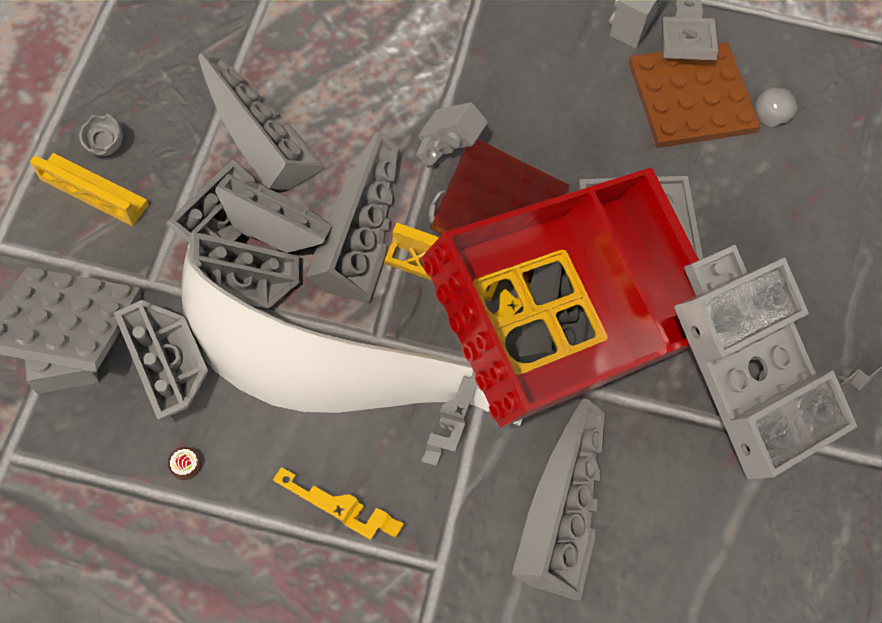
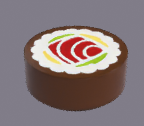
M180 447L170 454L168 468L175 478L189 480L200 471L201 460L197 452L192 448Z

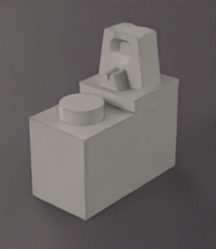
M472 102L436 109L418 135L422 143L416 155L424 165H433L442 154L452 153L457 148L472 146L488 121Z

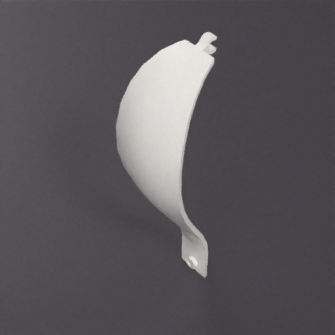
M191 243L188 245L182 272L183 316L187 320L200 353L211 368L239 390L266 403L302 412L340 413L415 403L448 402L456 397L463 376L470 378L472 376L473 369L471 365L349 341L317 333L284 322L255 309L223 290L208 279L197 265L191 263ZM476 385L469 405H474L489 412L488 401L483 391ZM523 419L516 421L513 424L520 426Z

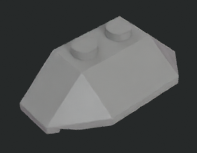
M233 159L167 221L166 224L189 243H191V233L193 232L236 241L242 234V231L232 226L215 192L216 187L226 174L232 175L236 179L254 182V177Z
M226 174L215 190L234 228L242 231L246 236L254 237L268 244L271 248L285 253L322 244L332 227L331 224L323 221L311 209L255 182L236 179L234 176Z
M197 232L191 233L190 262L197 265L208 279L223 290L255 309L267 310L299 283V256Z
M144 300L113 312L158 421L189 408L208 373V369L186 318Z

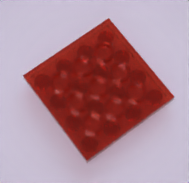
M476 139L472 146L465 147L430 229L442 234L443 232L566 194L569 184ZM535 269L524 272L523 274L532 278Z

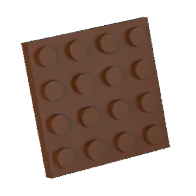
M728 42L718 43L717 60L663 58V51L630 56L628 63L657 148L758 133L761 126Z

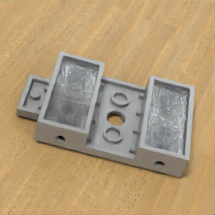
M732 245L684 267L696 296L675 305L674 309L747 479L773 478L857 427L834 370L815 373L794 324V321L809 314L785 257L747 271L736 245ZM751 359L759 360L763 365L764 370L759 375V381L753 379L749 373L748 365Z

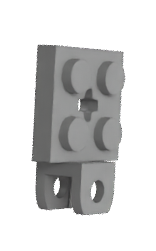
M677 0L675 16L662 18L663 58L717 60L718 44L715 19H702L703 7L701 0Z

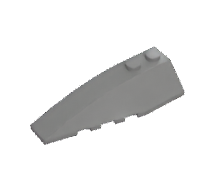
M200 53L198 58L215 106L231 137L247 159L248 165L257 172L262 183L267 188L289 190L322 171L324 166L290 124L284 126L277 119L279 113L273 107L267 108L259 101L261 96L254 89L241 84L244 79L221 56Z
M380 132L375 133L345 183L327 221L332 227L324 242L317 246L306 275L307 279L327 293L362 302H370L386 255L387 245L383 242L385 231L389 230L390 220L386 218L387 208L389 205H392L393 194L390 192V183L395 179L398 147Z
M582 399L547 463L527 516L512 575L531 587L577 601H581L595 542L596 529L591 528L592 512H597L598 499L593 498L594 482L600 481V468L598 467L596 457L597 453L602 452L605 413L588 399Z

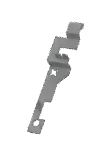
M882 366L869 377L860 369L851 376L845 371L842 372V375L839 376V379L842 381L840 384L841 389L844 385L850 383L860 391L882 371Z
M474 371L471 378L463 376L456 397L441 407L439 424L442 428H446L447 425L448 429L452 430L450 437L430 433L426 443V451L422 456L421 462L436 466L441 455V448L455 452L465 426L464 416L477 385ZM457 406H459V408H464L462 410V415L459 412H456Z

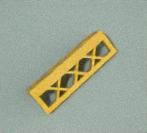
M55 153L47 161L36 155L30 160L40 180L131 226L135 225L149 206L147 199Z
M396 223L393 230V241L384 259V264L432 281L431 277L425 273L420 261H422L421 257L439 237ZM398 247L409 251L412 258L405 261L393 257ZM499 281L492 283L489 291L485 290V300L492 301Z

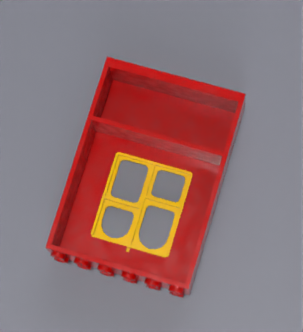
M652 167L443 232L421 257L424 271L432 279L436 288V297L448 314L449 325L460 340L463 356L470 362L475 373L476 384L483 391L489 404L490 415L497 421L499 428L691 348L674 306L696 296L684 267L698 261L699 258ZM552 262H560L574 289L573 293L543 305L535 304L522 274ZM504 279L510 280L523 306V311L510 317H499L490 312L484 301V292L492 283ZM580 305L584 309L595 332V337L572 346L565 337L556 318V313ZM535 320H543L556 345V353L532 363L524 364L514 360L509 355L505 345L506 336L509 331Z

